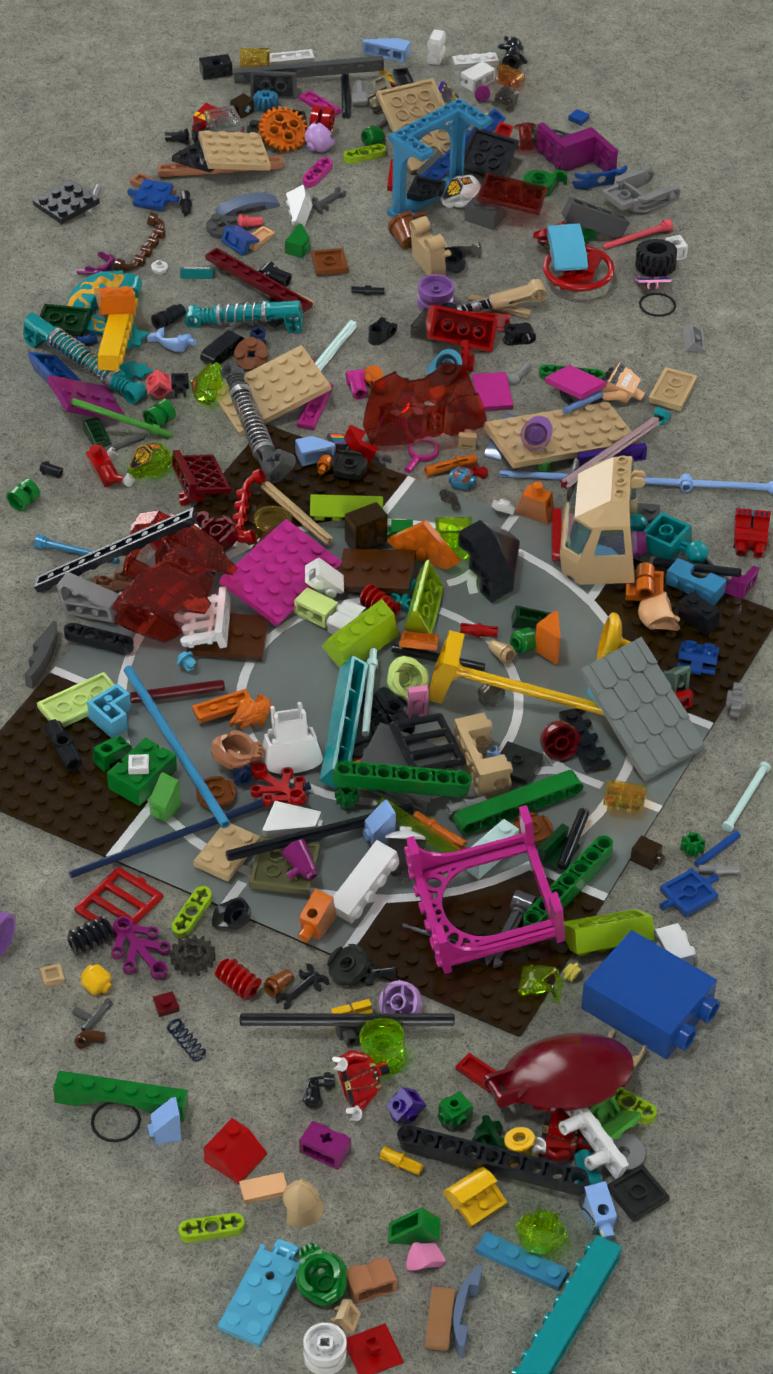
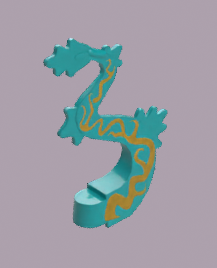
M123 270L98 272L81 281L72 290L67 300V306L92 308L93 312L98 308L94 288L128 286L132 287L135 292V298H139L142 281L137 275L123 273ZM92 313L85 331L103 336L107 320ZM132 325L126 350L132 346L141 347L140 341L149 335L148 332L137 330V325ZM135 360L124 363L119 368L131 380L134 377L142 380L144 376L153 373L151 368L146 367V363L137 365Z

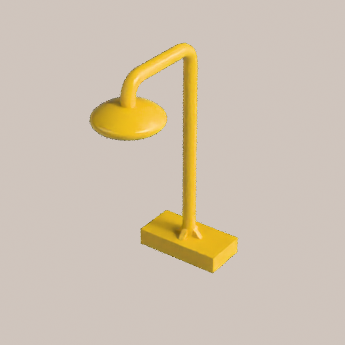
M615 612L611 613L605 622L598 645L596 660L631 642L622 638V622L619 615ZM449 630L435 664L428 695V701L442 704L451 681L461 677L605 716L601 708L594 701L462 666L459 658L465 634Z

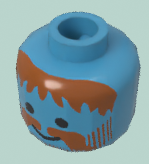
M458 466L455 470H451L449 483H451L454 489L468 491L470 487L475 486L476 477H474L471 469Z

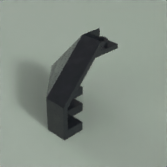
M482 520L458 531V546L470 555L469 569L481 579L480 592L491 602L512 592L517 570L520 541L509 531Z

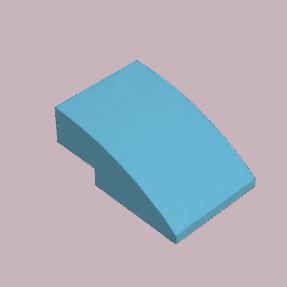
M580 223L548 226L549 252L555 271L588 269L586 248Z

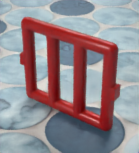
M117 867L74 907V911L90 922L93 919L98 921V916L85 909L91 902H94L118 918L121 916L129 917L133 924L136 925L163 899L164 895L146 884L144 878L140 876L137 878L124 869ZM118 877H121L152 896V898L145 904L114 885L113 882ZM107 889L139 909V911L130 916L99 895Z

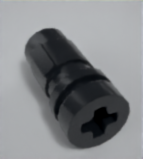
M174 304L165 311L162 310L152 315V324L157 330L165 328L170 323L185 316L186 309L182 304Z

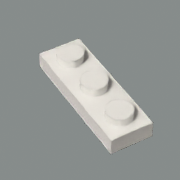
M312 49L268 54V61L270 65L314 62V55Z
M496 52L452 56L455 69L471 68L482 61L490 66L499 65Z

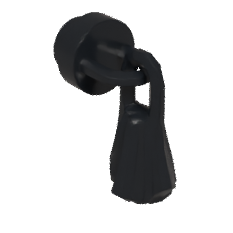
M324 1072V1076L308 1078L306 1093L302 1100L307 1107H316L322 1101L319 1086H324L325 1090H331V1087L336 1086L335 1074ZM324 1079V1083H319V1080Z

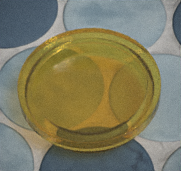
M278 506L262 507L254 514V523L262 532L267 531L271 525L276 528L285 519L292 523L290 512Z

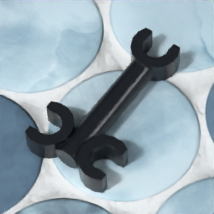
M308 963L306 964V969L309 972L305 973L301 969L299 970V977L304 981L289 993L278 994L276 996V1003L278 1004L283 1000L287 1001L283 1004L284 1009L287 1010L292 1005L291 1001L312 984L318 992L321 991V985L318 983L323 982L325 985H329L328 977L320 975L316 971L314 972L313 965Z

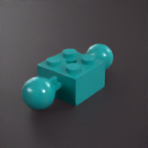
M663 512L649 525L647 519L642 514L630 515L631 532H646L647 552L662 559L675 560L683 551L686 558L692 563H702L706 560L709 554L708 547L702 541H692V525Z

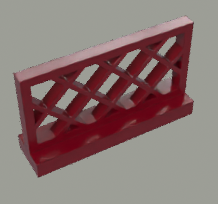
M173 450L171 466L188 500H195L196 494L231 493V488L214 455H182L180 450Z

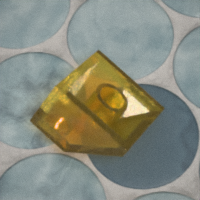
M240 48V68L270 65V48Z

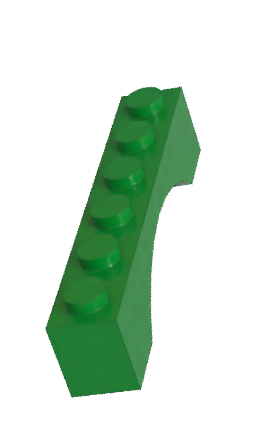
M60 1070L53 1087L55 1103L72 1106L93 1102L120 1103L142 1109L151 1114L170 1098L176 1097L180 1122L183 1123L189 1105L188 1090Z

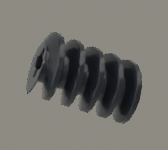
M99 916L98 921L93 919L90 924L86 922L83 924V927L77 926L76 931L73 929L69 930L67 940L73 953L78 956L79 948L85 953V945L93 949L94 941L100 946L101 938L108 942V935L110 934L114 938V933L109 921L104 916Z

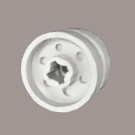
M318 1323L309 1328L303 1339V1357L307 1368L315 1374H335L342 1369L347 1355V1340L343 1330L332 1323Z

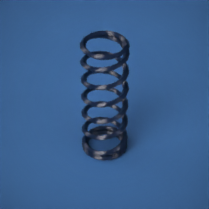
M181 1019L172 1020L167 1026L168 1032L181 1044V1047L189 1054L192 1061L201 1060L206 1054V1049H200L201 1043H197L196 1038L192 1039L193 1034H188L189 1029H184L185 1024L182 1023ZM179 1022V1024L174 1029L170 1030V1027L174 1023ZM187 1030L183 1036L179 1037L183 1031ZM191 1035L187 1041L183 1042L187 1036ZM195 1040L191 1046L187 1047L190 1042ZM200 1045L198 1049L191 1052L194 1049V1047ZM204 1050L201 1055L194 1057L197 1052Z

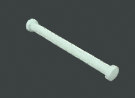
M762 761L759 764V770L728 820L723 822V830L733 831L734 824L765 773L770 771L771 766L769 763Z

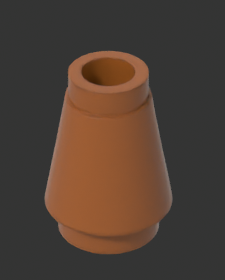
M285 969L268 977L263 985L265 992L271 997L277 996L294 979V975L289 969Z

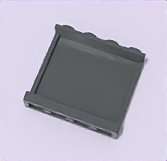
M380 722L360 762L408 766L389 725ZM400 731L402 736L410 735L409 733ZM426 740L407 743L410 751L437 746ZM453 752L425 756L414 760L418 767L451 760ZM365 789L402 805L411 804L414 810L420 811L423 814L426 813L433 796Z

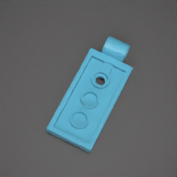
M277 1239L272 1252L265 1250V1245H260L217 1326L218 1330L261 1347L296 1280V1270L301 1263L300 1260L296 1263L300 1247L282 1239ZM269 1273L274 1274V1278L271 1280L266 1278V1275Z

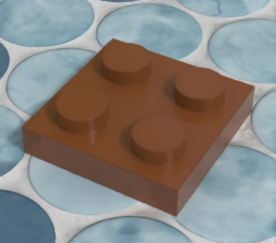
M343 248L311 251L316 276L348 273V264Z

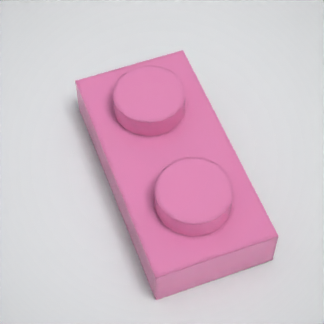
M427 685L408 687L407 715L409 718L417 714L419 716L428 715L429 690Z

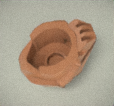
M239 730L216 737L212 741L211 746L212 758L230 770L243 768L245 765L251 766L259 762L261 759H264L265 750L261 742H253L254 740Z

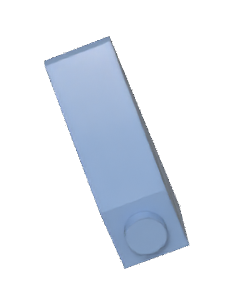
M398 38L363 40L364 54L383 56V58L403 63L410 55L411 41Z

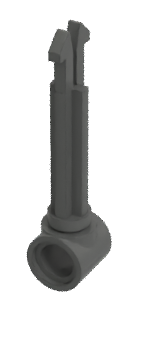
M516 890L510 904V909H512L511 915L501 933L518 928L524 913L536 902L537 896ZM504 952L497 953L496 957L495 954L484 957L486 965L495 957L493 968L501 966V958Z

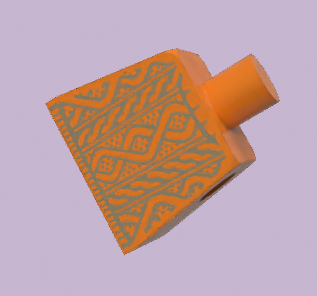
M534 482L532 485H528L521 496L516 514L548 524L552 518V508H554L553 493L543 489L541 482Z
M317 889L313 891L299 917L301 931L297 936L301 941L307 943L311 937L321 939L337 916L332 896Z

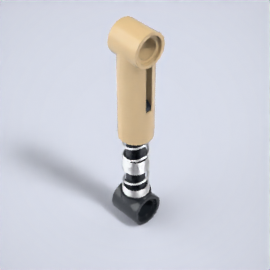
M533 279L527 285L490 294L488 299L483 298L482 301H471L467 305L462 304L461 306L447 302L441 306L460 311L481 312L480 310L484 312V309L488 308L495 311L532 300L534 302H541L546 299L547 291L540 279Z

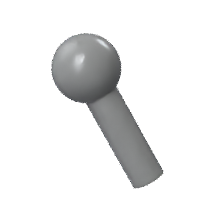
M527 362L516 374H510L507 377L508 384L518 385L520 378L532 367V364Z

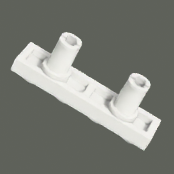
M588 1107L566 1111L570 1118L560 1122V1132L563 1135H567L579 1129L596 1152L585 1158L584 1164L586 1168L592 1171L605 1165L615 1179L621 1177L629 1164L625 1156L615 1146L612 1138L604 1131L599 1120L593 1116Z

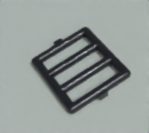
M442 713L419 716V714L412 715L410 719L394 721L389 724L408 766L418 767L414 760L416 758L453 751L456 759L419 767L445 770L466 764V759ZM438 721L441 729L402 736L399 730L400 728ZM443 736L446 737L449 743L410 751L407 743Z

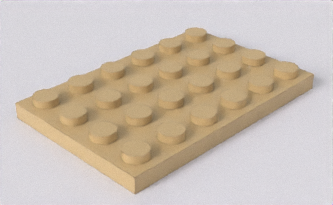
M434 78L380 90L376 94L392 132L445 105ZM442 129L431 131L420 140L432 148L434 154L440 150L444 155L450 149L449 135ZM410 157L407 163L409 172H416L428 159L421 162L415 157Z
M302 345L255 368L244 376V380L251 388L265 424L332 390L331 385ZM228 383L211 391L239 436H243L245 433L230 398V388Z

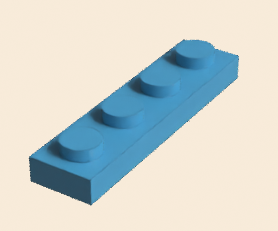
M487 1231L476 1247L477 1254L556 1291H559L568 1275L569 1269Z

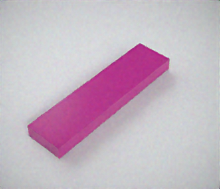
M332 390L306 403L297 422V428L314 431Z

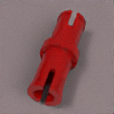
M461 623L460 633L476 636V638H497L499 626L482 625V623Z

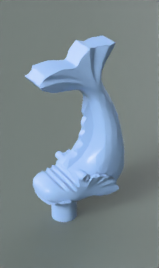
M164 327L159 328L156 333H151L147 336L148 342H159L165 348L181 353L189 345L195 346L196 339H192L189 333L182 336L179 334L176 338H164Z

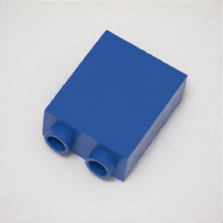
M631 930L584 982L581 1009L639 1044L646 1045L649 1050L667 1060L677 1047L683 1051L690 1047L697 1034L695 1025L700 1020L709 1023L715 1017L720 1007V1001L714 998L717 979Z

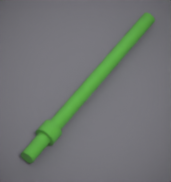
M72 398L71 405L150 431V434L156 436L157 434L167 438L172 436L171 431L162 429L159 425H151Z

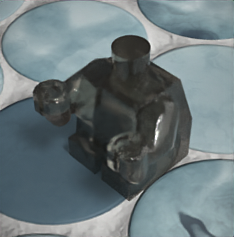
M509 86L502 87L496 93L492 106L495 105L496 107L501 103L509 105L506 108V112L514 111L513 106L517 104L519 90Z

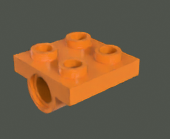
M643 562L638 564L636 570H634L635 583H626L625 600L643 601L663 593L664 572L655 571L651 563Z

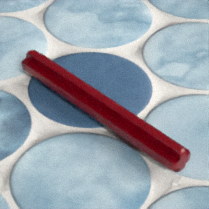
M223 680L149 689L147 691L154 701L224 691L225 683ZM136 691L130 692L131 703L142 702Z

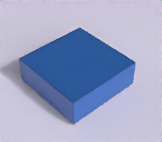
M576 109L568 116V120L582 125L589 119L590 114Z

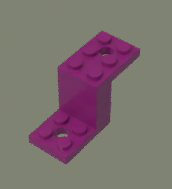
M544 122L538 124L536 149L555 168L569 171L594 162L603 172L617 169L618 150L594 128L589 127L560 138Z

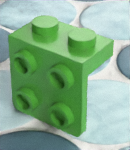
M614 1096L602 1103L588 1107L613 1141L618 1140L625 1130L634 1127L642 1117L640 1112L621 1110Z

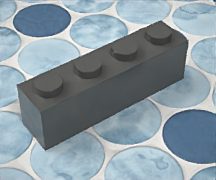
M570 196L561 213L564 220L569 224L580 223V226L584 229L590 228L596 233H605L614 239L616 237L622 238L630 223L626 215Z

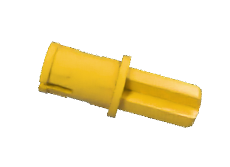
M384 1146L379 1158L393 1164L398 1170L403 1168L415 1175L422 1173L424 1165L407 1157L405 1152L400 1153L388 1146Z

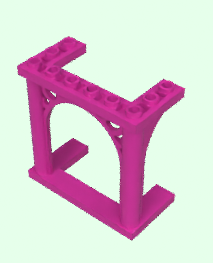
M527 805L519 807L521 834L449 853L426 851L417 845L414 836L406 838L407 846L404 847L408 874L410 880H415L416 885H413L415 896L420 897L421 902L418 905L421 915L425 914L426 920H424L426 931L431 932L432 937L429 938L431 948L435 952L437 967H442L444 974L452 972L451 966L551 938H556L557 943L565 941L563 908L557 892L551 893L534 844L533 822ZM526 853L549 920L491 936L470 935L458 930L450 923L443 911L442 900L447 885L456 875L475 866ZM448 873V876L443 878V875ZM431 879H436L440 881L442 885L438 888H434L428 884V881ZM432 893H437L438 897L434 899ZM443 927H447L449 931L445 933ZM452 935H457L459 940L456 944H453L448 938ZM463 940H469V941H470V943H464L465 945L462 946V945H463Z

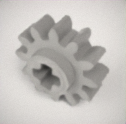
M734 682L733 690H728L726 707L730 708V716L739 717L740 709H745L747 692H742L743 683Z

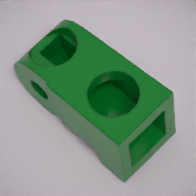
M121 736L111 738L93 747V762L104 772L110 768V764L127 755L132 750V746Z

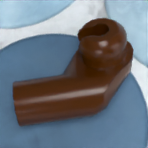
M84 1030L75 1037L74 1044L78 1048H84L93 1041L104 1043L105 1032Z

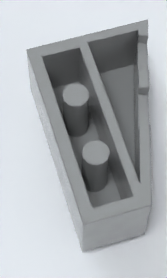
M67 572L56 585L64 612L67 615L113 623L122 612L120 594L70 572Z

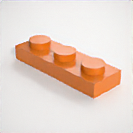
M246 689L192 705V712L199 724L237 712L239 700L250 697Z

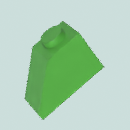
M164 772L160 774L149 799L150 814L155 818L167 822L181 807L179 780Z

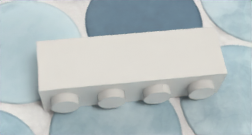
M378 840L375 841L334 895L337 916L352 924L355 919L362 915L363 908L374 899L375 892L386 883L391 871L396 870L398 867L399 857L397 851Z

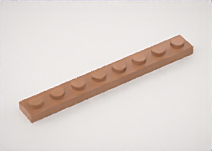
M282 155L268 156L271 164L270 169L278 170L284 168ZM179 163L157 165L158 175L163 178L251 171L216 169L209 173Z

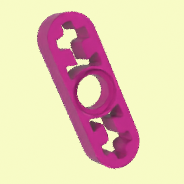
M327 157L320 158L303 175V185L305 187L316 186L332 169V159Z

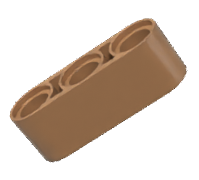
M432 1286L425 1349L449 1351L456 1289Z

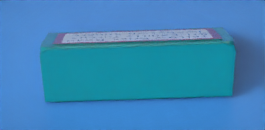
M214 267L180 268V279H213Z

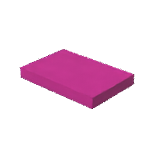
M571 365L545 377V383L580 400L606 387V381Z
M506 372L472 374L479 412L513 410V401Z

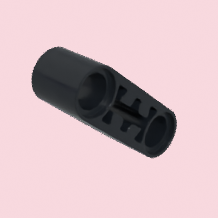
M230 330L226 331L203 349L200 355L201 361L215 368L218 367L217 365H220L234 354L237 345L244 340V337Z

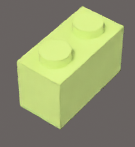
M307 587L294 600V606H296L294 613L326 628L327 619L336 612L338 602Z

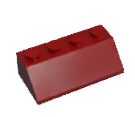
M432 305L428 308L426 319L427 336L429 339L460 346L462 340H469V348L492 352L498 319Z

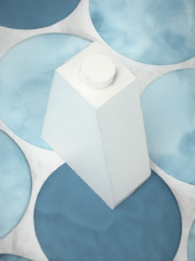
M275 801L263 827L262 836L277 838L323 826L324 821L321 820V811Z

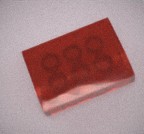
M486 172L477 200L540 215L548 187Z

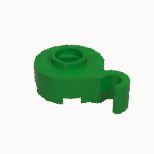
M543 170L529 171L523 177V192L528 196L530 194L536 196V198H545L551 195V192L557 186V182L567 185L568 174L564 170H556L553 173Z

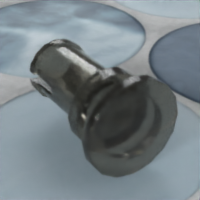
M480 242L478 246H475V244H472V246H458L464 251L465 256L475 257V255H478L479 259H481L482 245Z

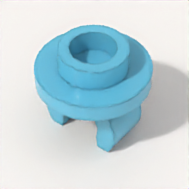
M191 651L182 652L178 655L176 664L178 666L183 665L187 672L193 670V665L196 664L192 658L193 653Z

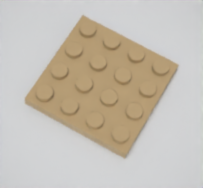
M199 131L198 138L208 169L270 171L271 164L260 134L255 132Z

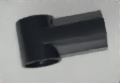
M270 261L259 270L260 273L286 287L292 280V274L278 269L276 264Z

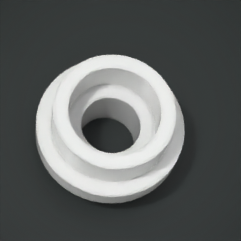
M157 260L152 263L151 269L156 274H163L168 269V265L162 260Z

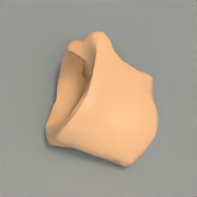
M666 592L640 602L638 615L646 627L651 630H680V626L677 623L680 621V618L673 614Z

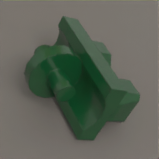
M489 1115L482 1116V1123L474 1130L476 1135H474L472 1141L509 1150L505 1146L504 1138L499 1136L503 1131L500 1121H492Z

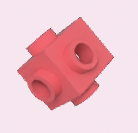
M157 369L147 377L148 393L158 400H162L172 391L171 378L167 373Z

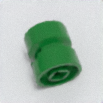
M167 399L160 400L154 404V407L151 406L143 412L145 423L156 424L160 427L176 417V411Z
M26 478L17 487L11 489L7 493L6 498L12 508L23 511L30 503L40 497V490L34 481Z

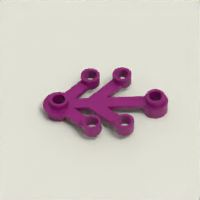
M126 916L117 918L113 923V931L117 934L115 945L111 949L112 958L119 960L123 957L124 949L122 946L125 937L130 942L127 959L123 963V972L128 975L135 972V958L138 952L150 967V974L154 979L160 980L165 978L167 975L166 963L156 961L146 948L158 950L160 955H168L170 953V943L167 941H154L159 935V930L155 926L134 925L131 919ZM134 933L146 935L147 939L137 938Z

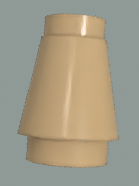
M492 640L488 645L489 650L503 663H510L515 658L516 651L511 645Z

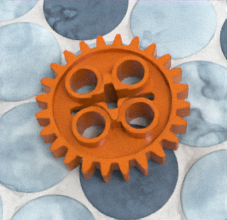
M279 106L278 110L273 107L272 111L268 109L267 113H263L262 118H260L258 134H261V139H265L263 144L268 143V148L274 147V152L279 149L280 153L283 150L288 153L289 149L294 152L295 148L299 150L300 146L304 145L305 132L308 129V125H305L306 120H302L303 115L298 116V111L292 112L293 108L287 110V106L284 109Z

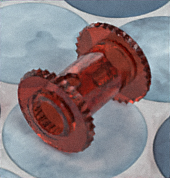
M525 122L514 126L515 129H519L520 146L516 150L531 151L537 148V145L532 144L531 128L536 126L534 123Z

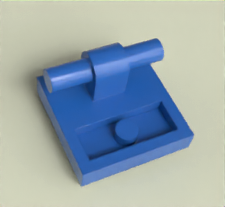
M686 640L681 643L678 659L691 661V664L678 662L677 667L689 665L692 674L701 675V673L715 675L716 668L703 666V663L716 665L719 647L711 643L700 645L695 641Z

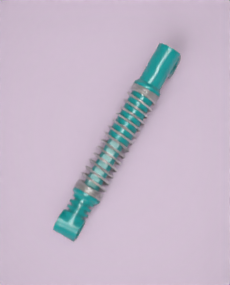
M34 312L26 316L23 323V337L27 345L34 348L45 340V343L53 348V350L64 355L65 358H68L69 361H72L78 367L80 366L81 369H84L89 375L100 380L109 389L117 390L132 405L147 395L146 387L139 381L133 382L125 376L122 370H98V354L80 341H77L76 338H73L63 329L54 327Z

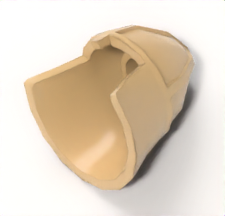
M301 1178L292 1181L285 1187L283 1203L287 1208V1224L294 1227H307L313 1225L321 1218L324 1212V1203L313 1184Z

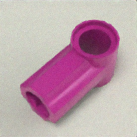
M364 370L346 371V382L350 386L353 398L357 400L364 399L367 396Z

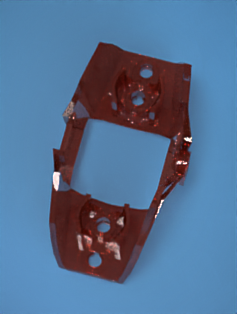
M441 363L435 371L425 375V378L409 380L399 376L394 371L374 381L365 408L363 428L371 445L393 446L412 444L428 436L432 438L439 437L441 434L455 436L459 435V432H465V429L476 430L484 427L487 417L480 395L475 393L465 365ZM429 401L435 405H425L424 402Z
M195 525L183 528L173 535H167L163 538L155 552L156 565L143 568L130 585L128 584L116 599L112 610L117 612L114 617L115 624L147 638L168 643L183 633L174 619L176 613L182 611L205 614L211 606V602L207 597L211 591L214 576L209 570L233 576L238 567L223 553L224 547Z

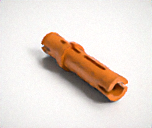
M475 453L463 457L456 456L452 460L425 466L424 471L426 476L429 477L451 471L458 466L465 467L477 464V457Z
M420 811L414 813L413 817L415 818H412L411 821L425 829L426 833L435 835L458 851L465 849L466 846L463 844L467 845L466 840L438 824L436 819H430Z

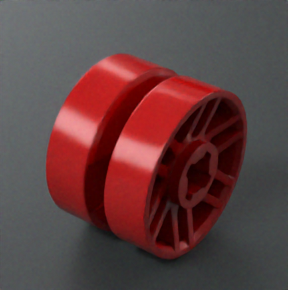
M314 105L310 115L309 126L313 122L315 124L321 123L332 133L335 122V109L333 107L326 106L323 108V106Z

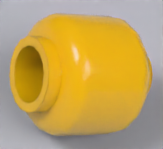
M90 964L80 976L82 987L94 996L100 993L106 994L112 987L110 983L112 979L111 973L99 964L93 966Z

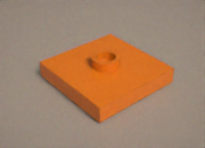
M402 631L399 647L437 651L440 635Z

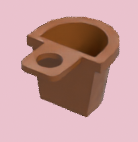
M411 211L396 215L388 223L389 233L395 236L402 248H412L409 222L426 216L425 212L412 215Z

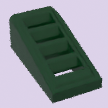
M94 417L83 421V431L92 445H102L104 448L112 444L100 418Z
M515 605L511 616L512 627L536 628V624L551 613Z

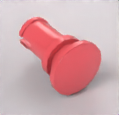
M239 214L238 226L242 228L262 227V216L248 217V215H245L243 217L242 214Z

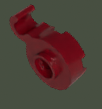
M201 511L197 513L196 523L202 530L200 539L209 551L215 548L223 552L227 551L236 543L239 536L238 529L233 521L225 515H222L223 518H211L206 511Z

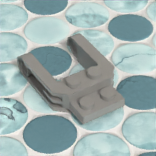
M643 166L616 176L614 186L603 189L601 195L620 210L629 208L633 212L646 213L676 201L681 191L672 185L644 195L636 187L650 182L655 172L649 166Z

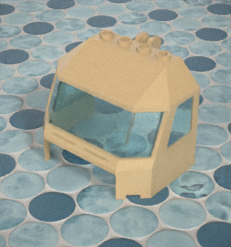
M632 456L612 457L597 462L578 473L577 485L563 511L560 561L562 575L574 578V582L579 585L635 583L630 515L638 513L636 488H641L645 485L646 474L642 470L634 469Z

